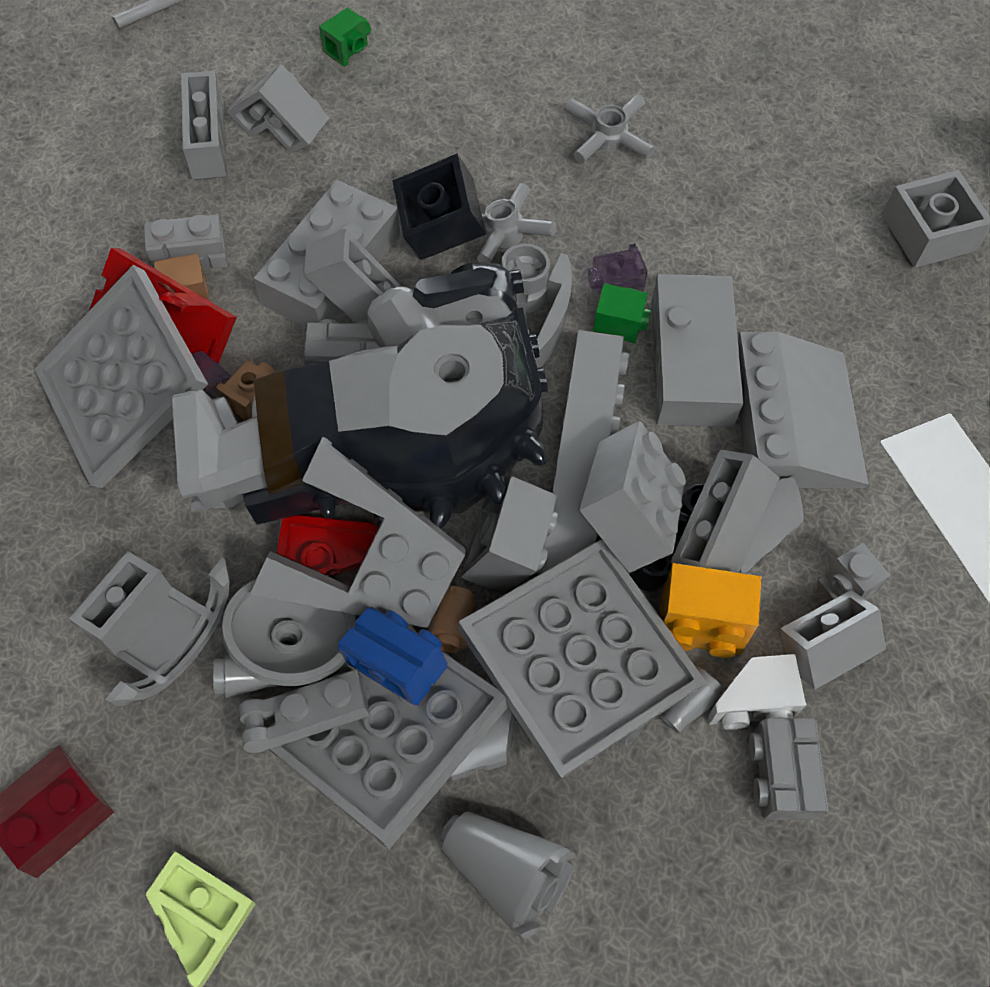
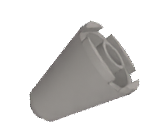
M465 812L461 816L454 815L447 822L441 834V839L444 840L442 849L445 855L513 933L522 939H528L539 930L541 925L534 920L543 910L551 914L556 908L575 868L567 860L576 858V853L567 847L472 812Z

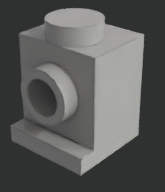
M862 543L838 557L826 575L816 583L830 601L850 590L868 600L875 596L891 575L865 544Z

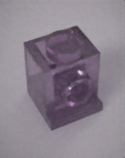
M635 243L630 244L628 250L594 257L592 268L588 269V280L591 289L597 290L599 296H601L604 283L619 287H629L644 292L648 270Z

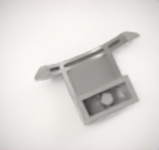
M127 551L72 614L69 620L90 642L146 677L132 684L120 681L105 700L116 706H128L156 695L176 680L194 661L212 636L226 607L229 595V569L224 558H221L208 574L210 578V591L206 606L204 607L173 588L159 569Z

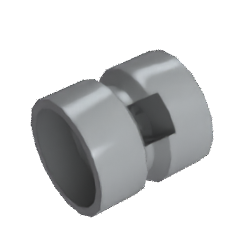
M522 243L512 246L503 255L502 266L507 268L508 271L520 269L524 293L517 294L518 308H523L524 313L536 311L544 305L547 299L550 259L547 253L536 245Z

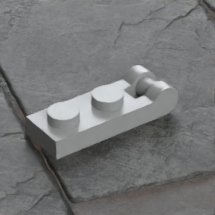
M355 669L263 701L251 699L243 702L239 706L240 721L246 727V731L242 734L243 748L249 753L263 752L370 716L361 674ZM275 719L276 725L264 727V722Z

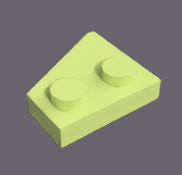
M177 852L173 853L145 894L155 915L159 916L164 926V933L172 949L176 950L188 974L187 978L193 987H203L256 905L255 902Z

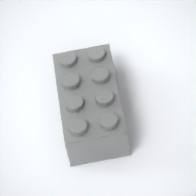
M336 180L253 278L260 304L306 328L307 323H319L323 319L334 320L341 309L334 305L325 294L314 284H311L304 276L303 266L305 263L306 244L346 229L379 263L400 236L398 208Z

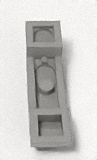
M563 253L560 254L548 279L546 302L553 305L537 337L540 354L539 358H535L537 368H541L556 349L568 318L572 272L569 257Z

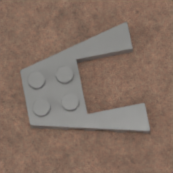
M322 437L302 481L383 517L378 530L350 586L269 551L250 594L257 597L360 616L368 607H373L383 614L388 610H392L399 614L409 625L428 628L465 556V548L424 515H418L402 502L400 496L391 489L387 490L367 474L366 469L352 458L350 460L331 446L332 443L328 439Z

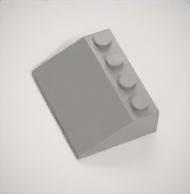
M740 332L738 350L743 405L739 418L744 453L757 457L778 475L779 479L794 476L798 488H867L869 484L844 353L781 332Z

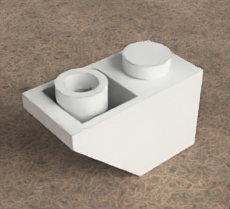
M795 654L752 657L708 715L709 725L723 724L724 729L735 730L749 726L750 721H762L767 718H786L788 720L796 718L806 706Z

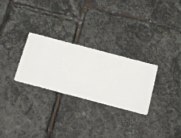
M951 413L881 440V444L990 603V467Z

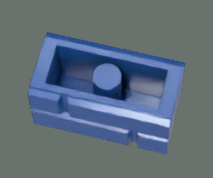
M368 607L355 622V627H351L341 638L337 648L349 666L357 669L412 705H418L429 692L430 685L435 684L447 669L448 663L441 651L442 643L436 636L425 629H421L419 633L409 629L408 623L392 610H388L383 614L373 607Z

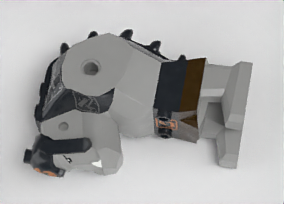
M491 262L467 263L452 270L450 275L422 278L417 282L413 290L408 287H397L387 290L372 300L367 312L369 329L379 348L362 350L335 360L310 363L305 366L282 370L254 379L255 398L252 406V418L239 424L228 401L224 397L211 399L202 389L175 394L172 397L177 482L182 498L192 496L191 511L195 512L210 508L219 510L234 507L244 499L245 506L256 525L320 510L325 518H331L334 515L336 506L349 502L302 481L322 437L328 439L332 443L331 446L349 460L352 458L366 469L367 474L387 490L391 489L400 496L402 502L413 511L429 512L430 521L439 528L446 525L452 513L465 512L487 495L494 503L501 504L506 493L504 479L517 462L527 459L534 465L542 466L547 461L546 451L537 438L543 427L542 392H547L548 386L544 367L537 368L535 358L540 357L536 334H529L524 310L517 306V294L524 293L520 269L508 271L502 265ZM374 514L373 523L376 527H379L383 517Z

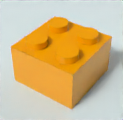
M673 563L660 595L658 615L684 651H689L692 648L709 650L712 656L719 658H731L735 654L741 655L759 626L762 576Z

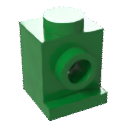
M345 8L319 26L322 51L337 63L346 67L349 65L348 58L361 52L368 45L367 35L371 33L369 22L365 17L358 15L350 8Z

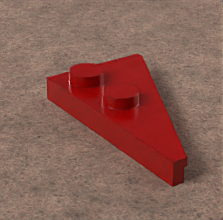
M298 515L283 518L276 554L323 575L333 577L360 566L378 527L374 523Z

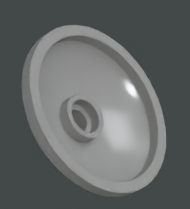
M256 579L243 586L231 598L223 616V641L231 659L250 676L274 685H305L329 676L346 661L337 647L338 642L351 627H355L356 619L354 614L253 596L250 592ZM291 642L294 645H284L282 643Z

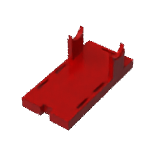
M110 248L101 276L106 278L103 289H96L89 311L132 265L145 270L159 295L158 300L163 302L206 379L207 386H209L237 317L120 248ZM163 284H166L167 286H169V287H171L172 289L176 290V292L173 291V290H171L170 288L166 287V286L163 285Z

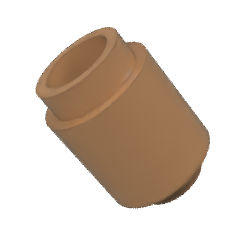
M449 586L429 624L428 631L442 643L441 651L444 653H457L459 649L468 647V644L457 629V625L460 620L476 612L477 606L474 603V594L465 588Z

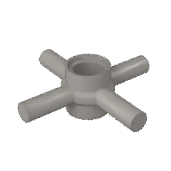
M635 95L622 108L616 105H605L597 112L572 98L567 103L566 111L591 125L593 134L574 152L575 160L582 164L598 149L615 151L622 144L642 157L649 159L653 155L655 147L628 132L627 121L645 105L644 98L640 95Z
M519 184L510 200H496L486 207L482 218L489 237L477 256L478 262H491L498 248H510L517 245L522 240L523 233L545 236L555 235L556 223L554 221L525 219L519 212L530 193V188L526 184Z

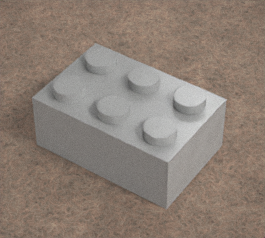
M639 420L599 442L579 511L630 573L673 553L686 479L680 466L677 463H671L664 454L662 444L657 435L653 432H648Z

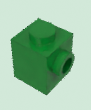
M604 283L596 310L593 332L624 336L623 341L636 344L639 330L647 331L652 309L645 308L648 293L629 287H619Z

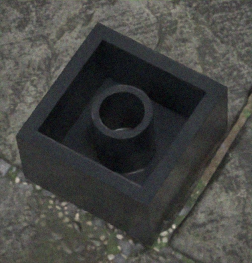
M458 153L392 180L403 237L421 260L487 235L473 177Z

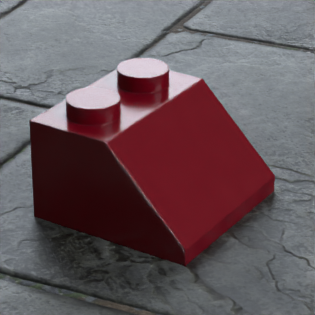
M59 745L0 793V847L18 870L38 878L111 816L114 811Z

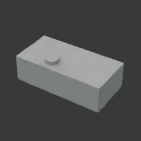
M657 274L652 296L657 425L734 427L743 405L732 276Z

